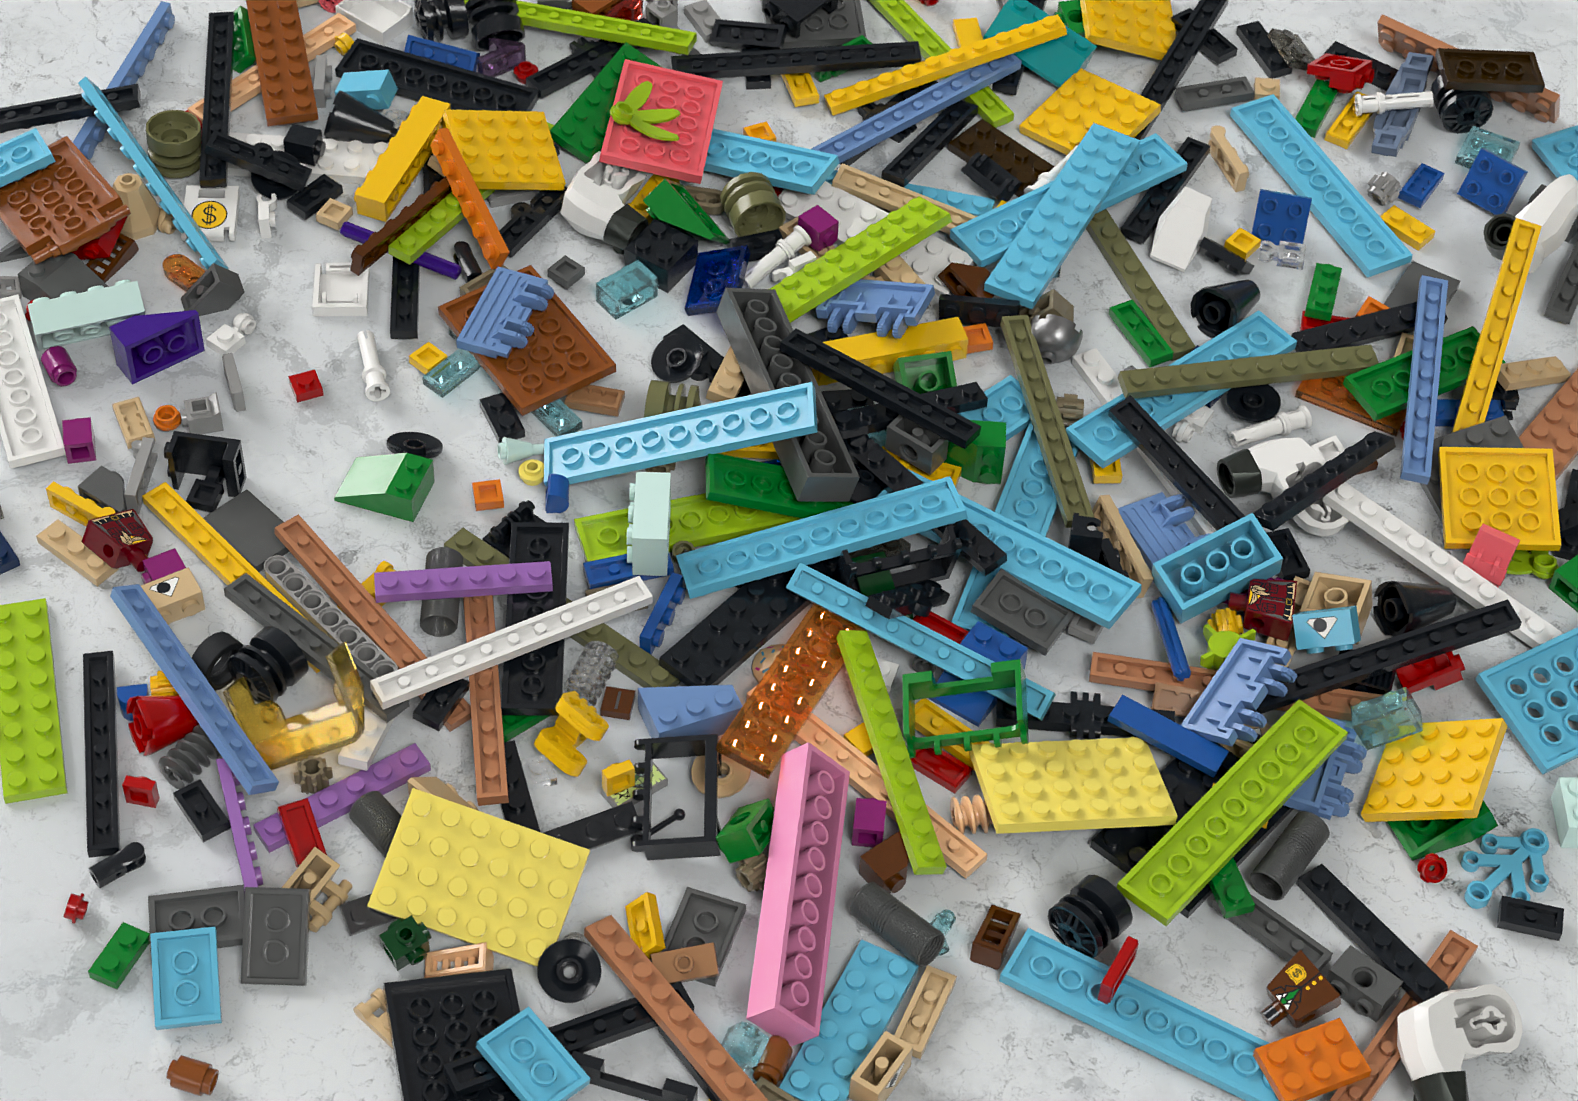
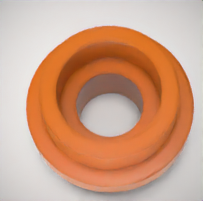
M172 405L159 407L153 416L155 427L162 431L174 430L182 421L180 412Z

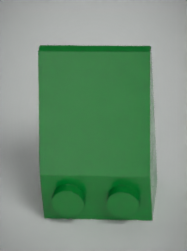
M664 179L643 199L648 206L646 211L653 219L670 223L716 242L729 244V238L682 184Z
M951 351L897 358L893 365L895 381L919 394L957 386Z
M970 420L981 426L980 435L966 449L949 441L947 459L944 463L962 467L960 477L971 482L1001 484L1006 450V422Z
M410 453L356 457L334 500L414 522L435 482L433 460Z
M1484 800L1482 801L1477 818L1387 821L1412 861L1423 858L1430 853L1442 852L1472 842L1498 826Z

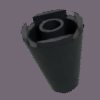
M340 90L333 102L335 106L332 112L329 113L324 136L326 139L344 142L358 140L369 144H376L378 142L389 143L390 139L398 133V129L394 128L395 122L350 94Z
M1251 280L1204 287L1193 295L1190 303L1192 318L1196 317L1200 324L1197 327L1208 337L1214 338L1245 318L1260 300V290Z
M1387 581L1380 584L1375 591L1374 597H1378V606H1373V613L1380 630L1385 635L1390 634L1395 637L1425 627L1453 613L1456 606V596L1447 586Z

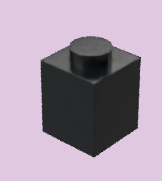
M292 124L283 140L284 152L293 155L299 163L315 166L319 157H322L325 153L326 143L322 138V130Z

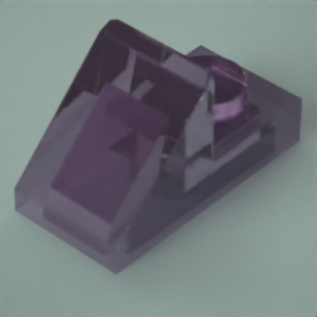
M489 38V53L477 58L478 73L497 77L514 70L515 66L526 61L525 44L523 42Z

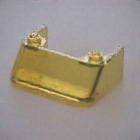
M346 642L340 643L326 656L335 679L333 692L337 702L286 719L281 707L273 701H263L255 704L244 677L237 679L223 691L232 716L270 770L307 759L311 755L316 756L352 744L363 735L365 729L364 685Z

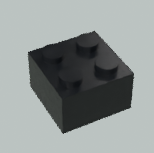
M654 219L624 249L625 272L669 293L698 263V240Z

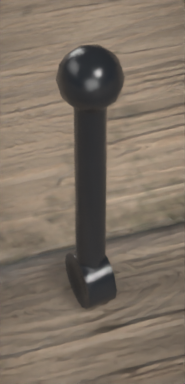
M676 809L671 817L651 828V836L672 822L683 820L685 818V811L683 809ZM643 834L633 835L631 842L642 840Z

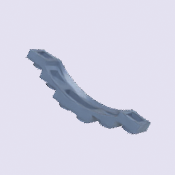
M1409 52L1385 95L1425 92L1427 77L1433 65V55ZM1420 108L1387 110L1383 114H1376L1373 125V133L1376 136L1372 143L1371 153L1397 157L1399 149H1402L1405 141L1409 140Z

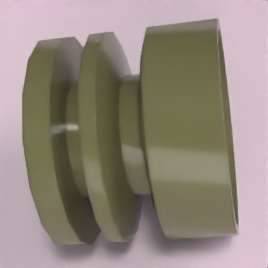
M166 110L150 117L146 123L148 156L162 176L167 178H183L197 172L200 169L201 123L197 117L182 110Z
M748 172L740 174L731 179L724 186L720 194V203L737 237L776 230L785 222L786 212L768 177L762 173Z
M651 380L646 397L644 418L701 406L699 386L691 385L688 397H686L685 384H680L676 395H672L670 382Z

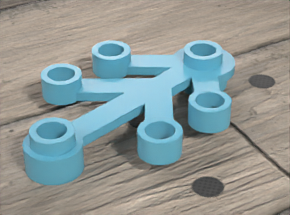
M1536 828L1524 831L1520 837H1499L1494 834H1485L1480 842V849L1485 854L1467 851L1463 855L1461 866L1468 872L1477 871L1479 866L1498 868L1484 882L1473 881L1468 885L1464 896L1467 904L1474 909L1487 906L1492 892L1509 875L1511 876L1513 888L1511 897H1519L1530 901L1531 897L1526 891L1522 863L1528 858L1532 869L1528 885L1534 892H1544L1549 883V877L1545 874L1542 858L1549 848L1546 834ZM1485 842H1490L1494 846H1489ZM1498 848L1517 850L1512 855L1495 854ZM1467 860H1473L1475 864L1469 863ZM1535 880H1540L1543 884H1538Z

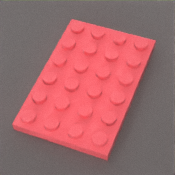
M625 59L613 106L619 101L624 102L630 92L644 81L651 82L652 90L649 98L639 110H678L680 116L651 125L677 134L679 140L665 141L649 137L637 131L630 124L620 125L616 123L610 115L599 162L701 184L723 81Z

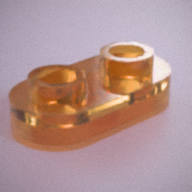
M181 254L170 255L163 261L164 275L186 292L205 273L204 269Z

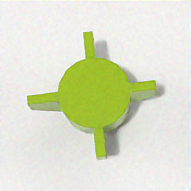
M1209 624L1204 625L1203 635L1208 643L1207 653L1200 657V665L1207 669L1218 670L1239 638L1254 641L1256 631L1251 629L1239 635L1232 631L1216 632Z

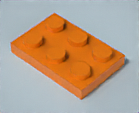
M1340 1018L1258 1047L1253 1053V1057L1279 1101H1306L1368 1078L1372 1071Z

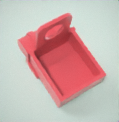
M1482 524L1469 553L1467 552L1463 564L1499 588L1506 577L1508 566L1520 540L1486 524Z

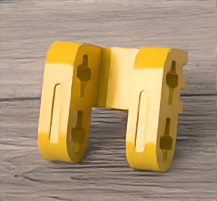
M576 691L562 694L555 706L556 711L559 713L555 725L542 729L535 739L534 745L538 751L561 771L570 776L578 777L585 768L587 759L576 748L587 738L594 741L602 740L609 725L597 713L594 706H588L587 700L584 698L580 699Z

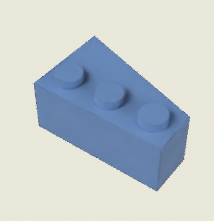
M733 685L638 688V711L651 738L718 734L720 736L743 728V706Z

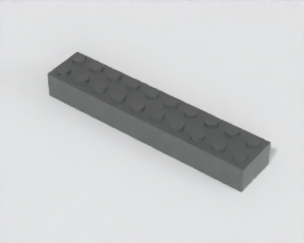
M725 288L716 313L751 394L813 382L815 387L818 432L772 442L797 501L849 502L860 478L810 366L780 351V342L793 331V328L775 289Z

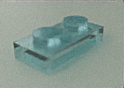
M458 349L422 377L423 385L443 398L478 371L481 365L472 354L466 350Z
M560 399L531 412L555 436L575 433L583 428L582 420Z

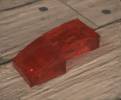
M623 0L608 11L605 16L636 22L643 15V0Z

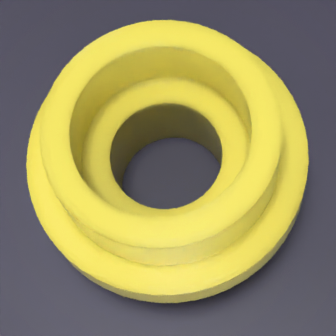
M535 459L524 461L519 466V477L527 485H539L544 480V463Z

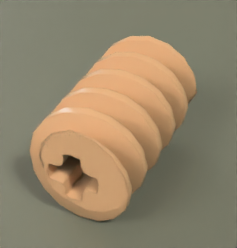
M975 795L971 803L967 796H963L959 804L955 797L951 798L950 812L952 824L954 827H957L958 831L964 835L966 826H969L972 834H976L978 825H981L984 833H988L989 826L993 822L985 799L983 802L981 796Z

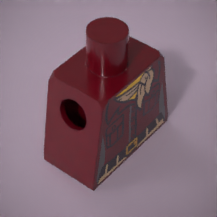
M130 509L89 520L81 542L111 568L117 569L132 565L138 572H143V560L149 558L148 555L153 543V537L136 511Z
M1253 579L1249 583L1247 595L1230 592L1228 608L1244 612L1243 627L1245 629H1254L1257 633L1288 641L1293 622L1292 615L1294 614L1297 581Z

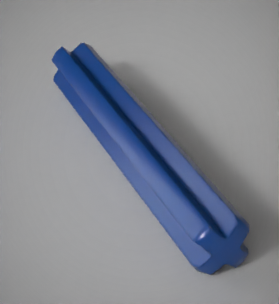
M1158 597L1157 600L1152 601L1151 607L1173 675L1178 681H1184L1185 678L1191 676V671L1170 607L1163 597Z

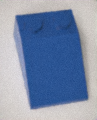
M980 621L974 625L960 643V645L994 662L1020 659L1025 670L1028 648ZM943 671L937 684L961 681V679ZM985 691L929 698V700L977 727L980 726L997 703V698Z

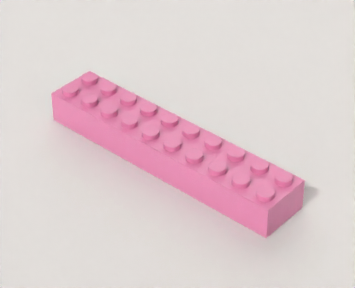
M809 742L782 754L746 1016L747 1020L769 1034L785 1038L791 1047L819 1036L850 775L847 769Z

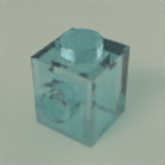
M742 1021L729 1027L721 1045L741 1069L746 1071L758 1065L770 1037L762 1033L756 1026Z

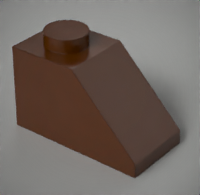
M952 262L938 275L940 280L954 295L993 298L995 296L984 291L985 282L991 275L984 267Z
M900 831L860 856L859 874L867 883L875 882L881 888L888 891V893L898 892L906 883L909 857Z

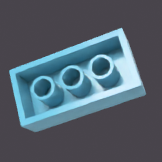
M1251 513L1153 563V582L1180 624L1228 600L1230 592L1240 594L1247 590L1251 580H1267L1280 573L1283 557L1255 515Z

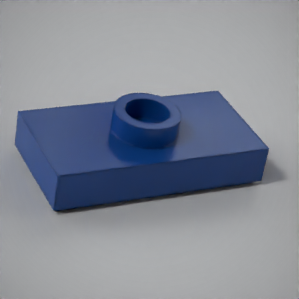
M1421 163L1400 190L1398 198L1421 208L1443 180L1444 173Z

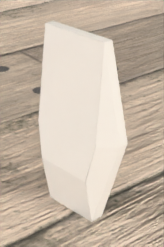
M1185 186L1158 219L1150 258L1184 272L1201 247L1199 245L1203 238H1207L1212 198Z

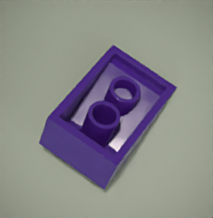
M196 310L137 315L109 327L116 364L132 385L205 351L199 313Z

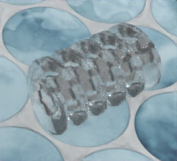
M601 641L587 643L578 661L575 663L574 669L569 674V678L564 683L565 692L576 691L580 699L584 698L588 701V706H595L597 698L602 694V689L607 685L606 681L610 679L611 672L616 668L615 661L619 658L617 652L611 646Z

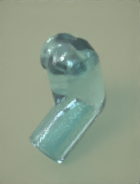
M945 909L941 913L936 914L930 924L946 936L955 923L956 917L951 910ZM946 938L938 956L944 955L949 951Z

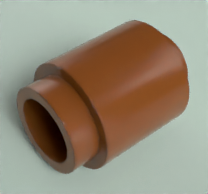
M774 1035L762 1040L752 1066L754 1071L753 1078L756 1081L762 1076L774 1085H777L778 1081L783 1079L793 1053L792 1047L785 1038Z
M183 1055L178 1060H172L167 1071V1079H170L171 1087L198 1096L203 1094L211 1095L219 1076V1070L212 1068V1064Z

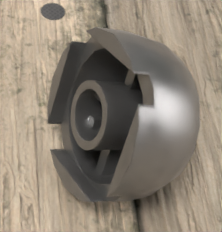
M1047 314L1046 319H1039L1040 315H1036L1031 321V333L1037 341L1043 362L1054 364L1069 360L1080 347L1083 331L1080 329L1078 332L1075 329L1076 324L1064 317Z

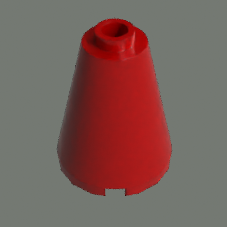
M179 695L130 697L127 702V714H133V722L128 723L130 734L139 753L144 752L143 756L152 755L183 739L187 733L192 732L196 725H199Z

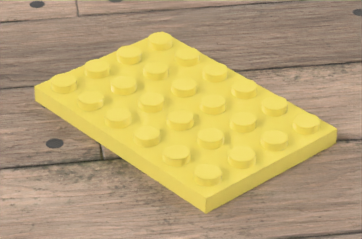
M1138 737L1029 742V744L1014 742L1002 743V747L995 748L994 744L986 743L972 745V751L969 753L996 834L1176 824L1177 813L1146 741Z
M412 788L367 907L399 919L403 918L404 920L412 915L417 924L423 922L427 929L469 944L486 942L487 948L490 951L538 968V962L543 952L559 939L590 855V850Z

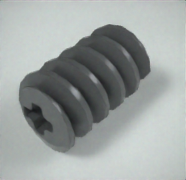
M199 724L193 728L192 732L185 735L184 740L176 744V748L170 749L167 756H163L158 763L161 773L169 784L176 789H181L185 787L182 780L187 783L193 782L194 778L190 772L200 775L202 773L200 765L209 767L211 763L208 757L217 759L219 754Z

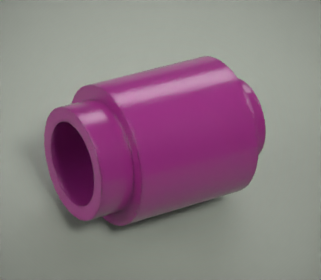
M62 346L48 348L42 354L41 362L50 379L59 386L70 385L76 379L77 369L67 350Z

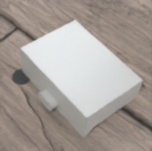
M343 0L335 6L336 14L340 13L356 24V31L383 46L414 24L413 7L401 0Z

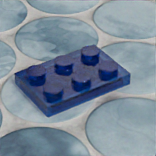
M747 245L698 253L684 308L688 316L717 312L725 288L743 287L751 253Z

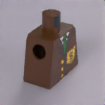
M1300 950L1266 987L1267 995L1273 1002L1262 1010L1260 1014L1271 1027H1274L1286 1017L1295 1028H1300L1340 1006L1341 997L1302 950Z

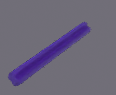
M347 221L343 223L340 229V233L344 237L362 244L373 233L371 230ZM424 252L413 262L452 279H458L462 270L458 264Z

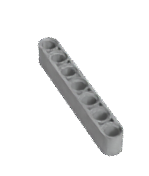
M276 555L269 557L265 561L264 572L266 580L309 622L379 676L398 670L396 663L286 557Z

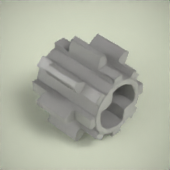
M1382 172L1379 176L1375 174L1367 183L1370 186L1367 190L1368 196L1379 205L1385 206L1388 202L1393 203L1400 195L1397 191L1401 187L1399 185L1400 182L1393 175L1388 174V172Z

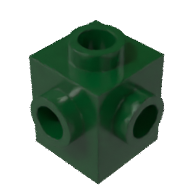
M412 915L405 920L403 918L395 920L388 926L387 931L379 935L381 947L397 971L408 964L416 965L426 958L427 953L430 952L428 940L431 939V935L424 923L420 922L417 924Z

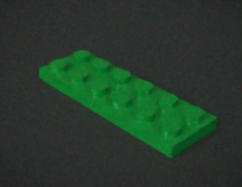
M627 42L550 130L554 142L586 164L591 161L597 152L602 150L611 115L610 109L614 103L625 59L661 67Z
M1474 326L1443 338L1438 396L1466 384L1480 333ZM1412 350L1345 377L1343 385L1374 421L1407 408Z
M708 453L705 458L706 500L798 518H807L855 504L851 501H797L783 466L718 453Z

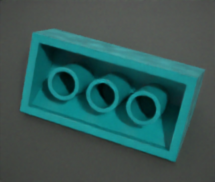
M1008 0L985 33L983 39L1019 28L1024 24L1037 22L1050 15L1027 0ZM1066 26L1067 35L1013 54L1022 61L1021 64L1059 88L1074 73H1077L1080 68L1085 69L1097 46Z

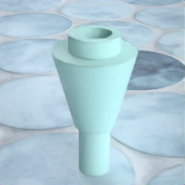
M503 437L502 443L497 445L498 458L503 459V463L506 465L532 457V455H544V444H532Z

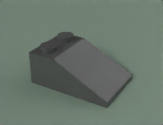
M72 252L65 255L61 254L56 258L50 257L37 265L31 262L18 273L22 295L30 301L41 297H48L49 299L58 298L61 294L69 291H75L76 293L87 292L93 286L109 287Z

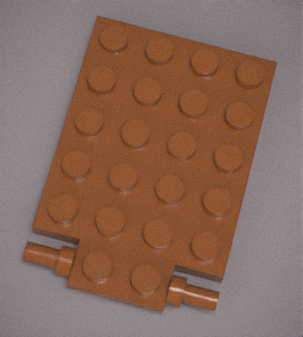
M68 136L47 146L56 162L42 170H37L24 176L21 180L13 181L0 187V221L29 256L31 255L35 265L50 257L56 258L61 254L65 255L76 251L87 242L100 238L104 233L110 231L111 227L116 225L115 222L131 214L127 205H123L120 196Z

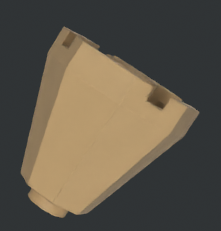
M126 173L118 176L112 188L120 196L123 205L126 204L131 212L125 221L121 233L133 240L155 234L160 207L139 175Z

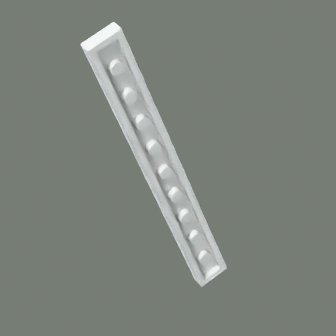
M1097 348L1073 356V366L1103 405L1123 394L1118 376ZM1137 447L1136 450L1171 496L1182 494ZM1185 497L1186 502L1181 508L1191 506L1194 509L1195 514L1190 519V522L1199 534L1205 535L1216 532L1217 530Z
M1344 482L1324 496L1322 502L1441 585L1449 587L1454 594L1474 608L1480 609L1508 599L1522 622L1520 629L1510 633L1530 647L1534 648L1564 634L1348 483ZM1557 662V665H1558L1559 667L1563 664V663Z
M637 576L370 680V688L384 710L653 604V596L640 576Z

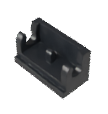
M979 152L975 153L965 167L963 166L960 170L1000 202L1001 200L1008 202L1022 185V182L987 155L984 154L982 156Z
M1073 513L1068 548L1098 563L1103 532L1092 531L1087 527L1090 525L1100 527L1101 521L1094 517L1079 516V513Z

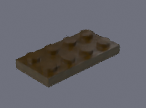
M1437 48L1435 54L1445 89L1542 93L1545 87L1534 52Z
M983 119L948 144V150L966 163L975 153L979 152L982 156L984 154L1008 171L1022 182V185L1014 194L1017 197L1025 195L1024 189L1036 183L1040 174L1049 172L1055 167Z

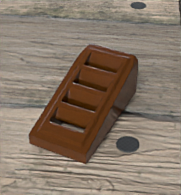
M120 233L112 250V253L116 255L115 258L110 256L90 259L86 265L106 283L135 256L139 248L135 240ZM107 260L110 262V264L107 265L103 263V261ZM99 266L104 269V272L100 273L95 268Z
M991 905L972 943L970 960L996 970L1000 969L1020 921L1021 914ZM993 920H997V921H1000V922H1003V923H1007V924H1009V925L1007 926V925H1004V924L995 922V921H993Z

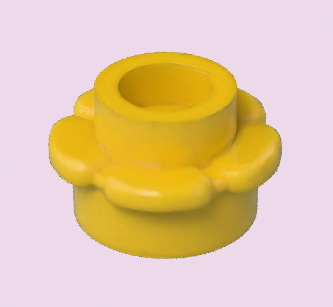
M343 32L341 35L335 36L336 42L334 47L341 55H345L354 41L348 34Z

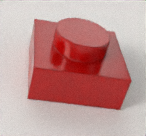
M315 369L288 376L289 384L297 403L324 396L323 388Z
M126 775L122 784L126 803L156 808L160 799L156 781L143 776L133 777Z

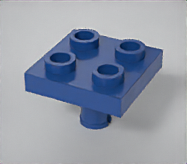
M1481 148L1457 194L1495 215L1506 213L1528 172L1491 151Z
M1260 189L1251 234L1261 239V243L1302 250L1312 198Z

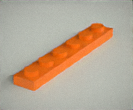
M438 129L431 144L432 153L436 156L442 173L446 176L452 193L462 208V213L466 217L473 236L477 239L482 249L484 258L487 259L492 270L497 269L498 266L502 267L509 254V250L449 129Z

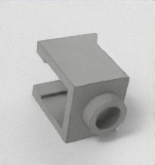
M655 0L646 5V19L650 23L657 26L680 29L678 27V8L671 4L669 0Z
M217 392L207 397L184 400L185 409L180 410L183 426L188 425L190 433L202 435L224 431Z

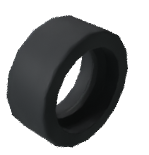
M223 631L214 633L206 638L192 655L193 661L215 691L226 687L234 680L228 670L227 662L234 653H238L239 649L244 646L229 633Z

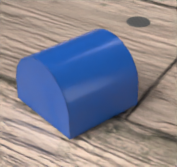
M550 474L548 475L546 486L545 511L546 513L565 512L569 507V480L563 475Z
M147 684L117 687L121 714L126 720L133 721V714H127L129 698L134 696H150Z

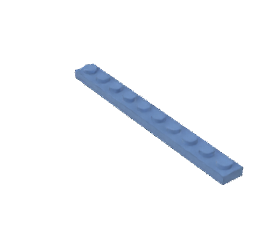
M160 2L106 89L136 84L139 77L143 76L145 67L150 60H153L158 46L164 42L168 30L174 26L175 16L172 14L171 3ZM90 116L77 134L73 143L87 159L93 157L96 146L104 138L105 132L109 127L108 124H103L97 116Z
M1010 54L955 73L811 148V150L838 155L840 164L1021 69L1022 61L1014 54Z
M1422 275L1418 290L1400 479L1428 485L1431 476L1448 280Z
M139 584L113 587L110 597L248 795L276 791L279 783L278 779Z

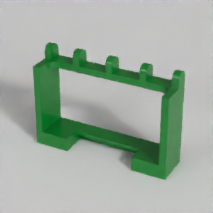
M1021 660L991 663L992 677L938 684L932 671L902 674L903 735L910 758H915L916 750L934 748L935 755H942L943 746L964 744L965 751H972V743L994 740V746L998 748L1002 747V739L1020 737L1022 744H1029L1026 675ZM1016 687L1018 723L1014 726L929 737H915V700Z

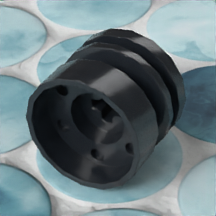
M414 0L415 20L423 39L434 41L435 36L438 42L442 41L444 29H446L451 39L468 35L469 24L464 0Z
M469 0L465 4L467 14L469 15L468 21L473 25L471 32L475 48L485 51L503 49L515 45L525 37L522 19L517 15L519 13V7L516 4L517 0Z
M1441 75L1432 83L1430 91L1433 93V102L1438 110L1443 126L1449 132L1457 134L1469 133L1486 124L1492 116L1494 108L1487 91L1445 89Z
M266 626L251 639L250 645L242 646L238 653H234L229 658L227 664L232 678L245 694L261 705L270 706L277 700L278 696H282L288 686H293L306 675L309 668L304 653L286 633L279 628Z
M1087 875L1070 890V894L1062 897L1048 911L1050 927L1062 944L1091 958L1097 957L1104 948L1110 945L1111 940H1114L1132 924L1133 919L1131 908L1122 893L1108 880L1098 875Z

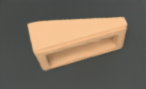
M486 942L428 952L425 958L424 978L493 971L494 955L487 948ZM438 961H443L442 970L437 971ZM451 961H455V968H451ZM464 961H468V966H464Z

